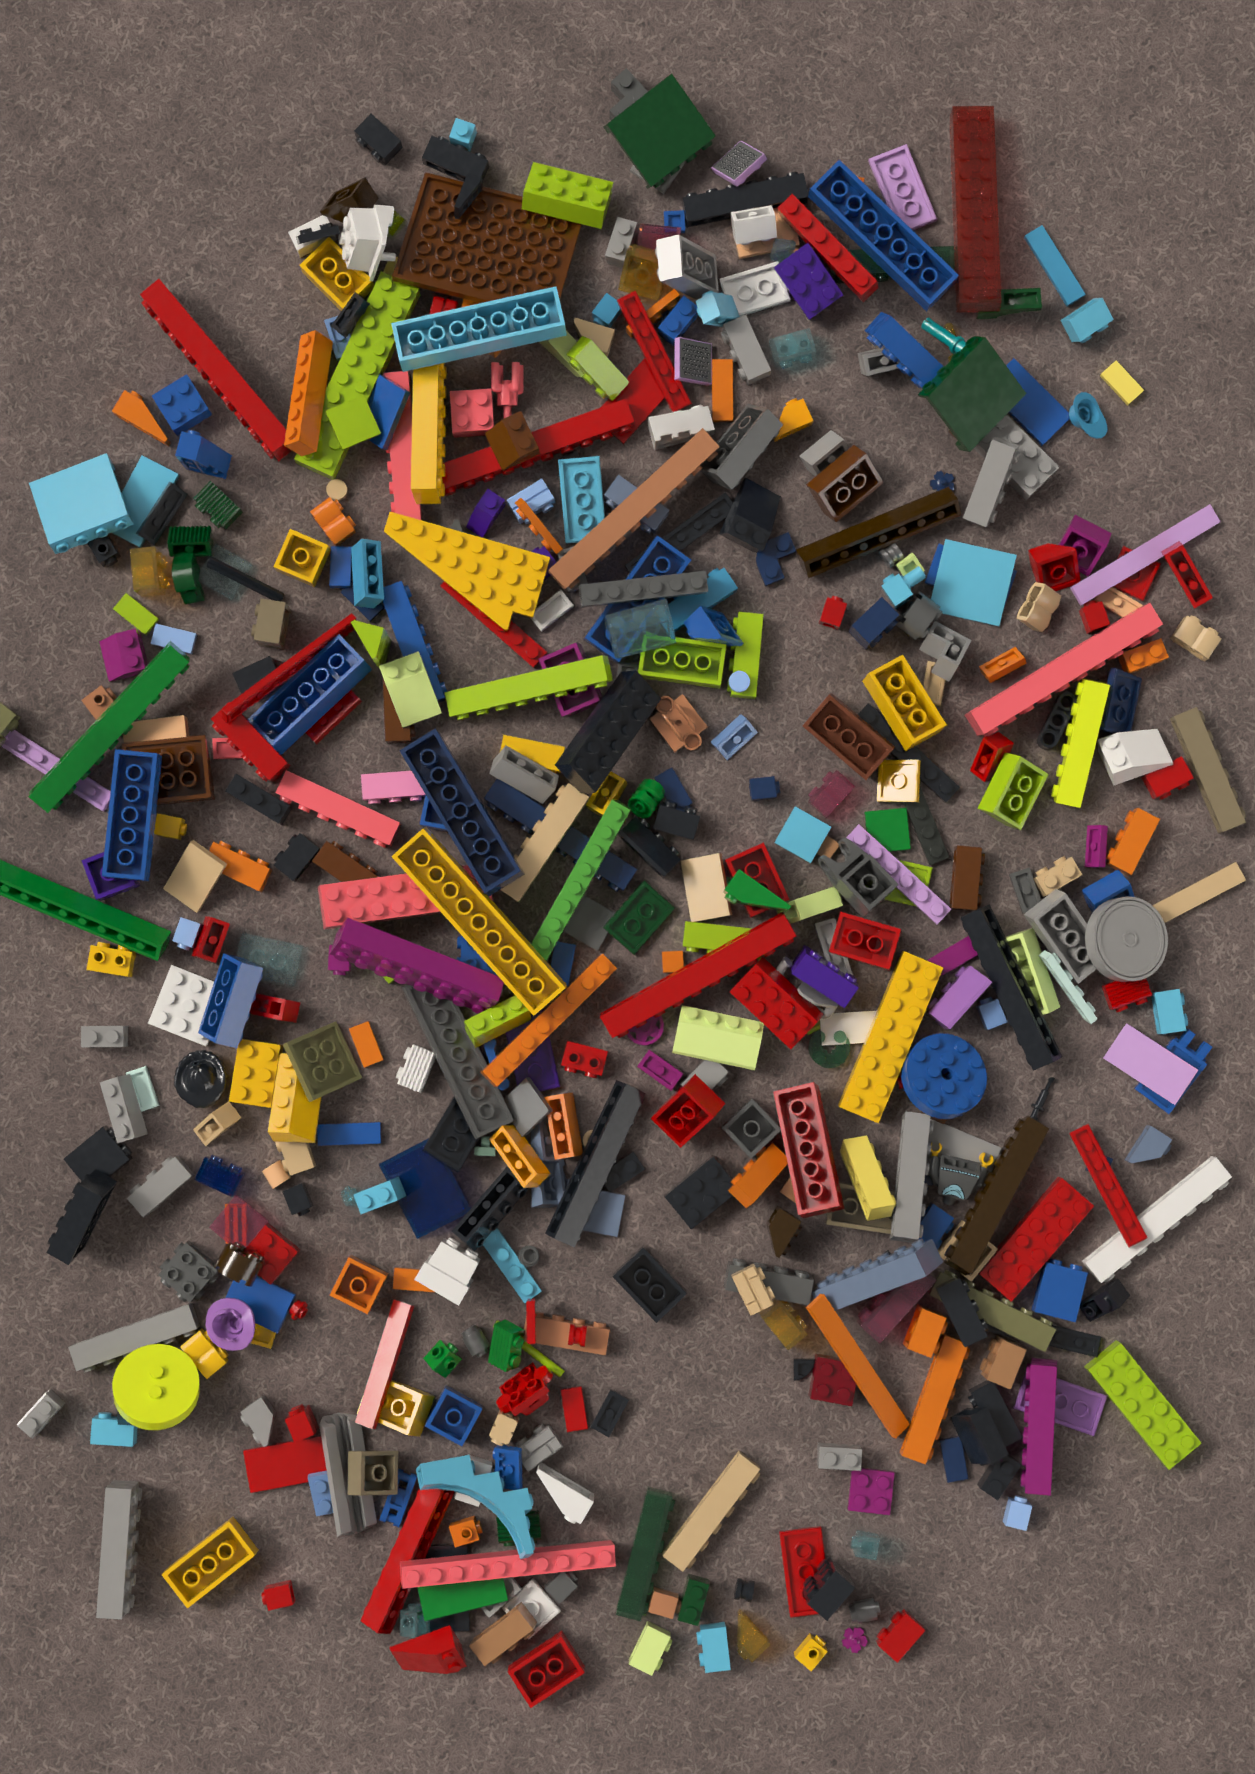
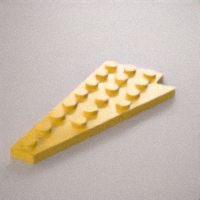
M389 512L384 533L502 629L508 631L513 613L530 618L534 617L550 557Z

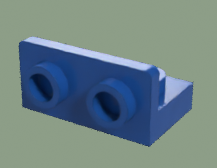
M507 1444L503 1446L497 1445L493 1450V1459L495 1460L494 1472L499 1471V1476L504 1481V1489H522V1448L507 1446Z

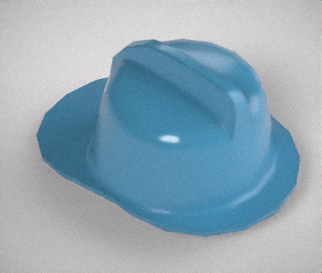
M1081 392L1076 395L1074 403L1069 410L1070 421L1075 427L1084 430L1090 437L1095 439L1104 437L1107 433V423L1096 399L1087 392Z

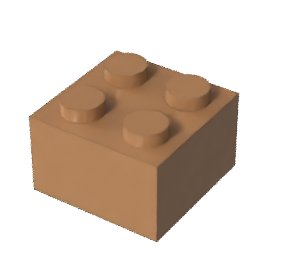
M996 1335L995 1339L992 1338L988 1345L990 1352L987 1359L984 1358L980 1365L981 1375L987 1380L1011 1390L1026 1349L1018 1343Z

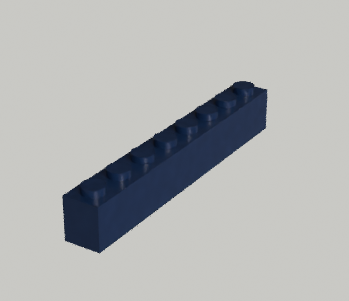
M500 779L495 780L484 797L487 801L486 806L495 812L497 809L505 813L503 817L512 823L515 820L522 824L520 828L530 835L534 832L532 829L537 821H543L547 815L544 813L545 808ZM571 826L555 851L565 858L567 855L574 858L573 863L576 865L590 838ZM608 851L594 877L598 880L602 878L609 882L607 886L616 892L619 889L624 891L637 872V869Z

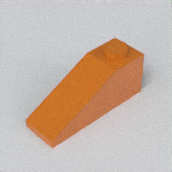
M124 390L112 410L114 415L169 447L171 444L169 439L143 402V397L134 391L129 393Z

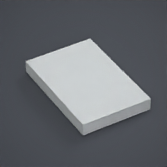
M779 261L719 279L723 294L733 296L740 317L790 302L791 299L787 288L773 269V267L779 264Z

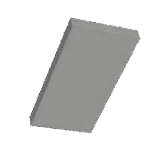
M930 1119L933 1122L932 1134H929L928 1142H932L931 1148L934 1151L939 1149V1142L941 1143L942 1150L938 1153V1157L941 1154L979 1162L981 1166L982 1163L979 1161V1155L984 1152V1162L989 1160L990 1155L993 1156V1163L987 1166L988 1173L992 1172L994 1162L1000 1153L1001 1147ZM930 1152V1155H927L926 1162L928 1163L929 1157L932 1156V1152Z

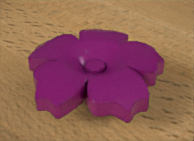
M850 1627L845 1629V1638L842 1639V1646L847 1649L851 1647L852 1653H858L861 1650V1646H866L868 1643L866 1636L863 1635L864 1630L861 1627H854L853 1630Z

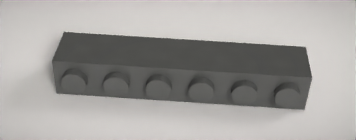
M706 571L582 584L579 586L581 608L706 594L708 592Z

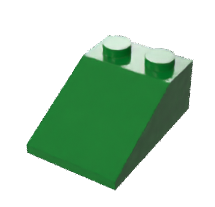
M740 869L723 891L726 894L724 898L732 904L737 902L742 905L788 911L791 905Z

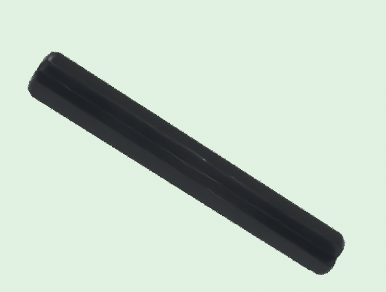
M210 557L207 562L208 568L271 600L281 602L284 597L283 592L214 557Z

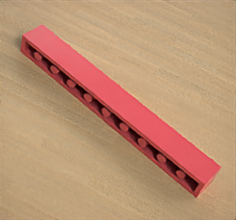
M611 1540L536 1547L533 1551L534 1553L525 1559H520L517 1550L400 1561L401 1585L404 1589L616 1567L615 1545Z

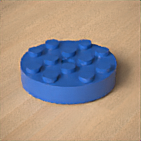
M933 1034L920 1040L908 1052L901 1070L902 1084L910 1101L923 1113L939 1119H953L966 1114L981 1100L987 1085L986 1068L979 1053L967 1041L951 1034ZM947 1072H949V1073L945 1076L946 1079H944L941 1074L945 1075Z

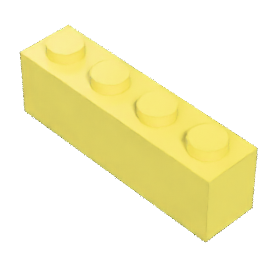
M867 1135L844 1139L840 1154L867 1221L891 1217L893 1209L896 1207V1200L889 1191L887 1178L882 1174L881 1163L875 1157L873 1144L869 1142Z

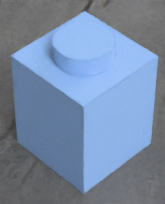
M180 917L172 941L178 943L177 947L189 951L190 947H195L203 924Z
M1015 1495V1498L1008 1497L1003 1518L1005 1526L1027 1531L1032 1505L1027 1502V1498Z

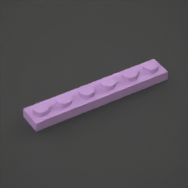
M858 824L846 837L865 853L870 854L899 884L896 888L936 925L951 910L948 905L862 826Z

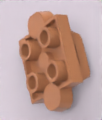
M683 694L674 701L669 696H662L656 706L658 713L649 720L674 753L683 746L688 750L697 749L702 743L699 734L708 728Z

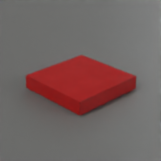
M1123 546L1117 559L1132 550ZM1156 561L1114 585L1113 588L1140 601H1144L1161 563Z

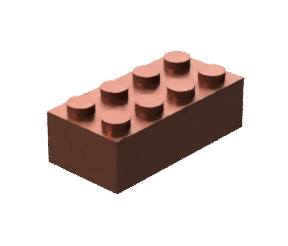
M833 693L826 697L803 725L807 731L865 780L873 774L895 748L893 744Z

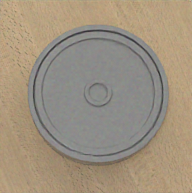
M1121 897L1108 900L1095 909L1087 923L1085 944L1091 962L1101 974L1114 981L1130 982L1145 979L1158 970L1167 953L1168 934L1161 915L1150 903L1137 897Z

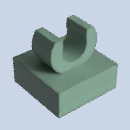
M491 1136L481 1137V1146L474 1147V1155L496 1156L495 1147H490L489 1139Z

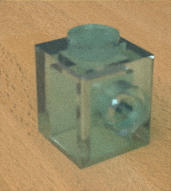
M856 1530V1536L851 1538L850 1548L853 1549L855 1557L877 1560L880 1538L876 1533Z
M409 1604L407 1608L400 1610V1636L416 1638L430 1633V1620L424 1621L421 1604Z

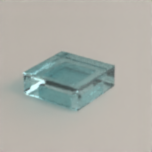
M775 238L770 256L771 261L781 262L794 253L795 241Z

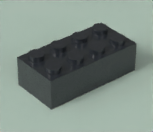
M95 1169L90 1175L86 1174L81 1183L78 1182L72 1191L75 1195L65 1205L64 1210L66 1213L58 1220L56 1224L58 1230L49 1238L47 1244L50 1246L46 1253L69 1265L83 1251L117 1184L116 1180Z

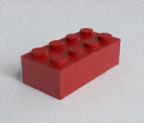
M222 710L218 711L211 718L214 722L212 727L220 735H226L229 738L226 742L237 752L241 750L243 752L241 757L251 767L255 765L258 768L255 772L266 782L268 780L274 782L291 766L243 714H240L229 723L222 719Z
M763 956L730 991L737 1000L790 1049L824 1015L814 1004L803 998L798 993L797 988Z

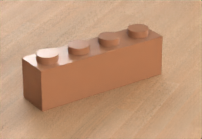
M536 1311L537 1344L606 1355L610 1327H606V1323L594 1321L593 1325L586 1324L584 1319L573 1318V1321L564 1320L565 1316L552 1314L551 1318L544 1316L543 1312ZM525 1321V1335L523 1337L524 1341L527 1342V1324ZM570 1324H575L576 1327L587 1326L585 1347H580L579 1344L568 1345Z

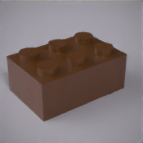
M853 445L806 485L823 513L837 522L881 486L883 481L868 455Z

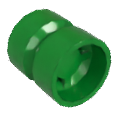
M644 779L630 797L628 807L632 808L631 811L638 817L648 818L664 798L665 790L657 781Z

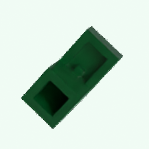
M194 553L175 556L172 562L174 587L177 593L180 592L184 604L205 600V594L199 582L200 567Z

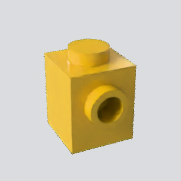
M809 1633L794 1651V1656L807 1669L812 1671L828 1652L825 1646L826 1642L820 1636L816 1635L814 1637Z

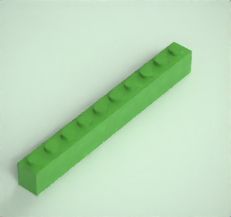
M614 798L608 805L531 944L546 962L632 808Z

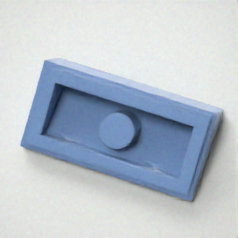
M739 715L711 743L728 760L758 732L747 718Z

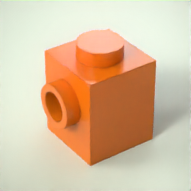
M475 1516L451 1522L449 1525L455 1547L480 1540V1533H483L480 1520L476 1521Z

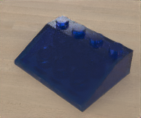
M428 1139L379 1164L387 1181L399 1176L406 1196L397 1201L417 1239L466 1215L472 1208L454 1171L422 1151Z

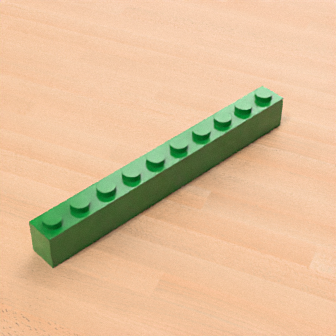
M170 641L32 788L28 797L47 813L51 809L56 810L63 801L61 799L65 794L70 795L77 786L75 784L79 779L84 780L91 772L89 769L94 764L98 765L105 756L103 754L108 749L112 750L119 741L117 739L122 734H128L133 728L131 724L136 719L140 720L147 713L146 708L150 704L154 705L161 698L160 693L164 689L168 690L176 681L174 678L179 673L182 675L190 667L188 664L190 657Z
M0 860L1 896L156 961L160 959L168 947L171 931Z

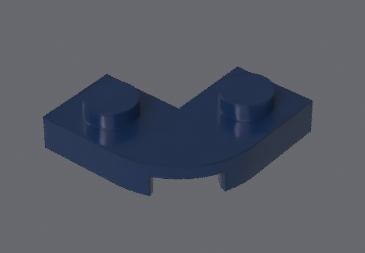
M789 532L768 540L763 552H757L756 565L764 586L784 579L778 559L796 553Z

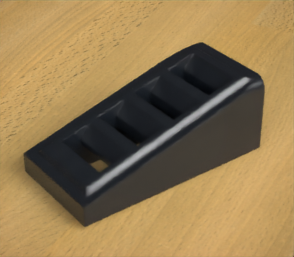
M470 173L466 175L454 206L455 219H460L482 191V177Z

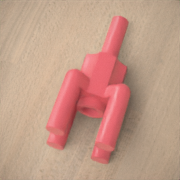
M498 362L491 363V390L497 394V406L503 407V419L512 415V407L518 406V395H521L524 391V365H520V362H512V380H503V366L499 365Z

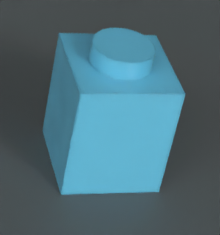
M456 118L449 136L450 144L455 146L457 144L462 145L470 152L477 134L476 125Z

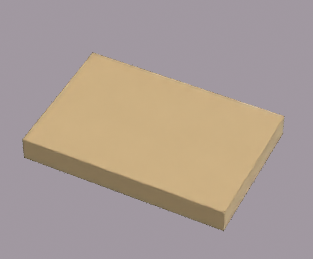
M192 840L163 889L197 913L201 910L227 864Z
M722 853L682 860L681 867L691 922L732 915L730 902L724 898L726 894L723 893L727 882Z

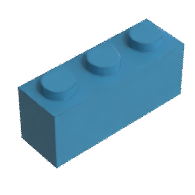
M361 539L351 548L354 606L375 608L384 600L381 541Z

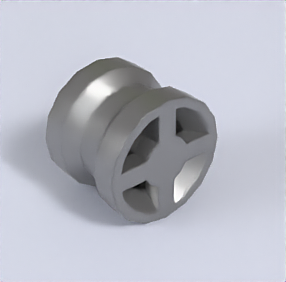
M895 543L879 551L881 559L889 568L893 567L896 561L904 559L901 550Z

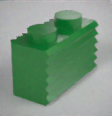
M506 1319L494 1323L488 1363L500 1368L503 1372L518 1368L521 1362L520 1352L524 1344L523 1336L525 1335V1330Z

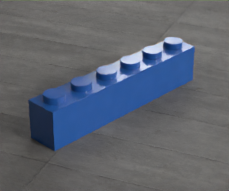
M399 581L383 587V604L403 657L419 651L438 703L446 700L445 692H447L444 682H439L437 675L441 673L437 662L432 663L430 656L434 654L430 643L425 644L423 636H426L423 624L418 625L416 617L419 616L416 605H411L409 598L412 597L409 586H404L403 582Z

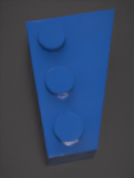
M188 430V433L181 431L175 456L185 469L226 479L232 455L200 436L199 432Z

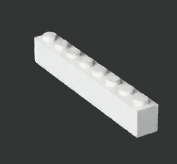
M1211 1156L1137 1216L1148 1237L1147 1239L1127 1247L1120 1231H1118L1082 1260V1262L1100 1283L1110 1281L1115 1276L1114 1272L1119 1268L1124 1269L1130 1265V1259L1135 1255L1140 1256L1146 1252L1147 1246L1151 1242L1156 1243L1164 1237L1163 1233L1167 1229L1172 1230L1177 1227L1182 1217L1185 1215L1188 1217L1197 1210L1196 1206L1201 1202L1206 1203L1213 1197L1212 1193L1214 1191L1225 1188L1232 1176L1216 1157Z

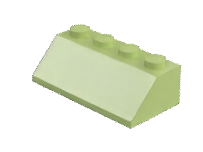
M1031 928L1005 936L1042 1015L1060 1008L1048 969L1039 957L1042 951L1034 929Z
M682 1005L672 1053L755 1070L764 1024L759 1021Z

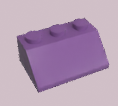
M962 966L955 974L956 980L952 984L948 982L941 989L943 994L938 999L934 997L927 1006L929 1009L926 1013L944 1029H951L992 983L972 966H967L966 968Z

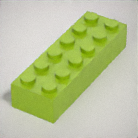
M1114 1341L1098 1354V1357L1093 1358L1084 1366L1168 1470L1202 1444L1119 1341Z

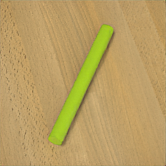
M524 1341L521 1349L550 1369L558 1377L562 1376L565 1370Z

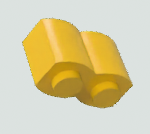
M202 1328L180 1346L183 1352L193 1360L197 1369L206 1379L229 1361L226 1350L214 1344L208 1336L207 1330L204 1331Z

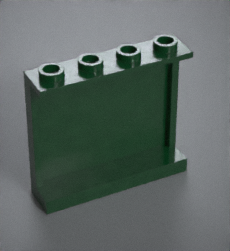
M673 74L667 76L603 126L607 133L613 135L648 184L646 186L647 189L652 186L656 189L664 183L663 177L667 174L672 176L681 169L679 167L681 163L692 161L697 157L695 152L700 148L703 151L713 144L711 140L716 137Z
M973 336L966 341L962 350L956 352L951 357V361L946 366L940 368L937 371V375L922 387L923 390L918 396L928 400L958 440L955 443L957 448L961 451L971 452L1027 393L987 338Z

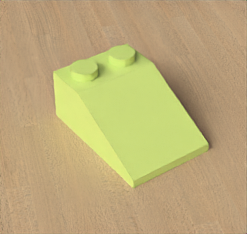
M419 651L379 666L403 728L442 714Z

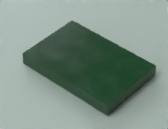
M643 881L602 928L631 954L635 955L673 912L675 907L646 881Z

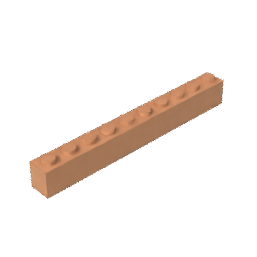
M702 428L548 570L551 576L564 590L567 587L572 589L580 582L578 577L583 572L587 575L595 568L593 563L597 559L603 561L611 553L608 550L614 544L618 547L626 539L624 535L629 530L633 533L642 525L639 521L644 516L648 519L657 511L654 507L659 502L662 504L666 503L672 497L670 494L672 490L676 488L679 491L687 483L685 478L690 474L695 476L703 468L701 464L706 459L710 462L717 456L716 450L720 446Z

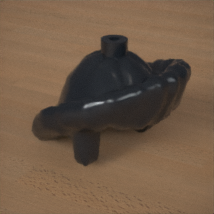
M197 1050L190 1052L178 1063L174 1075V1087L180 1098L195 1108L206 1109L216 1104L225 1091L227 1080L225 1067L218 1056L210 1051Z

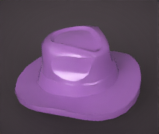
M223 1298L214 1302L208 1309L206 1316L208 1336L214 1344L225 1350L244 1349L251 1343L255 1333V1319L252 1309L244 1301L236 1298Z

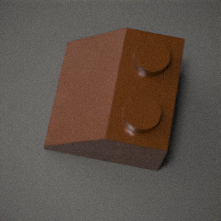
M521 411L502 419L485 433L502 471L540 454L538 445Z

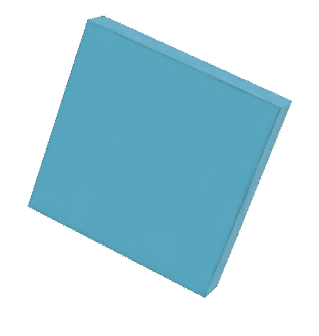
M794 807L774 843L811 863L831 826Z

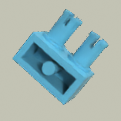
M918 566L905 576H900L899 574L894 576L892 573L883 580L884 584L881 587L895 609H898L913 598L911 588L925 579L926 575Z

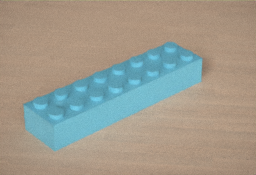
M557 287L391 323L399 362L403 372L567 336Z

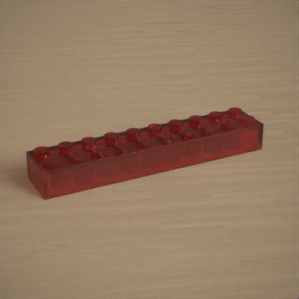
M953 106L949 119L955 272L959 275L955 283L956 312H998L1002 301L994 106Z

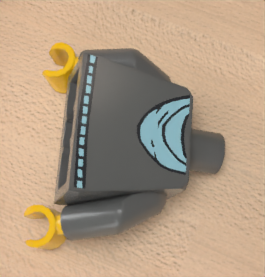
M939 1142V1149L937 1151L931 1148L932 1156L929 1157V1175L933 1185L938 1187V1193L944 1195L943 1202L948 1205H954L956 1198L966 1200L970 1194L975 1193L984 1186V1180L988 1173L987 1166L991 1165L994 1159L990 1155L989 1160L984 1162L985 1153L982 1152L979 1155V1161L982 1163L980 1166L979 1162L941 1154L938 1157V1153L942 1150V1145Z

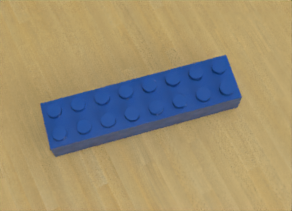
M840 160L810 188L808 197L926 312L956 283L959 275Z

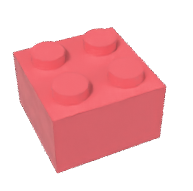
M491 388L450 391L452 433L454 438L485 436V433L494 426Z

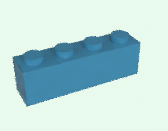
M716 568L708 574V592L706 594L673 597L674 601L667 604L665 602L658 606L655 618L667 636L684 627L685 624L683 622L700 606L711 609L737 592L738 587L725 568L721 570Z

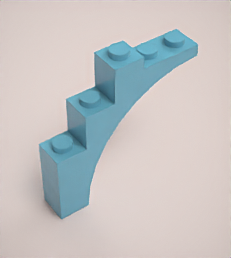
M470 1455L421 1463L416 1468L420 1490H451L470 1496L484 1504L505 1525L515 1542L520 1559L529 1558L534 1553L535 1543L529 1534L530 1521L525 1516L533 1506V1498L529 1494L528 1488L503 1492L504 1481L499 1476V1471L474 1476L475 1464L471 1461Z

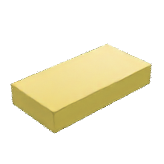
M1117 360L1100 375L1127 406L1144 391Z

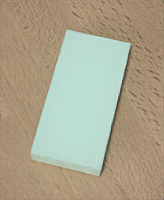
M147 1066L126 1072V1075L130 1074L141 1112L160 1106Z

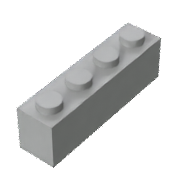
M997 437L992 439L963 516L964 519L987 527L990 522L994 523L998 511H995L997 504H1001L1005 496L1003 491L1005 483L1009 484L1013 472H1010L1012 464L1016 465L1020 456V452H1017L1019 449L1018 445Z

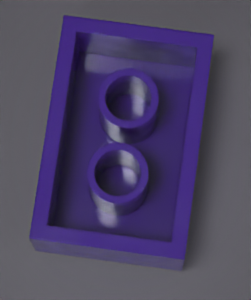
M806 243L773 267L808 320L843 296V293L809 243Z

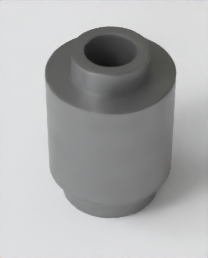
M476 1325L469 1327L461 1333L463 1336L462 1340L472 1356L477 1355L479 1358L489 1351L487 1347L490 1344L482 1330L477 1328Z
M873 1598L855 1601L854 1604L849 1605L852 1622L858 1621V1623L877 1620V1615L881 1614L879 1602H874Z

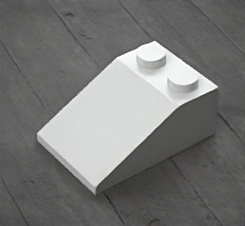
M1158 729L1119 732L1097 740L1098 752L1113 785L1173 765V761Z
M540 1463L537 1466L536 1473L561 1512L565 1515L564 1518L573 1524L576 1522L581 1524L594 1502V1493L547 1465Z

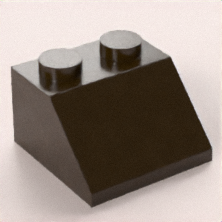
M366 177L334 192L320 210V213L323 216L344 222V217L348 215L350 208H374V204L379 197Z

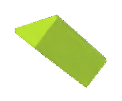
M356 620L352 621L354 629L379 668L380 665L386 663L391 645L390 637L383 627Z

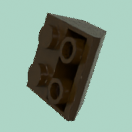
M777 1205L766 1224L773 1253L776 1257L780 1258L781 1255L785 1256L791 1247L789 1243L791 1238L798 1236L802 1226L800 1225L801 1221L799 1218Z

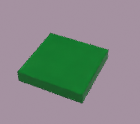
M906 808L864 812L866 831L889 852L911 849Z

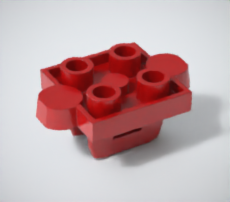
M532 1362L511 1379L505 1381L499 1387L502 1395L496 1401L500 1411L503 1413L511 1411L514 1416H517L519 1413L527 1416L549 1400V1389L546 1384L553 1377L551 1370L546 1366L537 1368Z

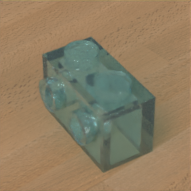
M810 328L769 340L775 368L781 367V369H785L798 361L807 363L812 361L816 355V348Z

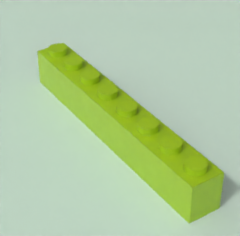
M601 655L445 692L449 716L457 717V720L470 718L469 714L476 713L477 716L488 714V710L496 708V711L509 709L508 705L515 704L516 707L527 705L528 700L535 699V702L548 700L547 696L554 694L555 698L566 696L567 691L575 690V693L587 691L588 686L594 685L595 688L605 687L607 682L613 681L608 656Z

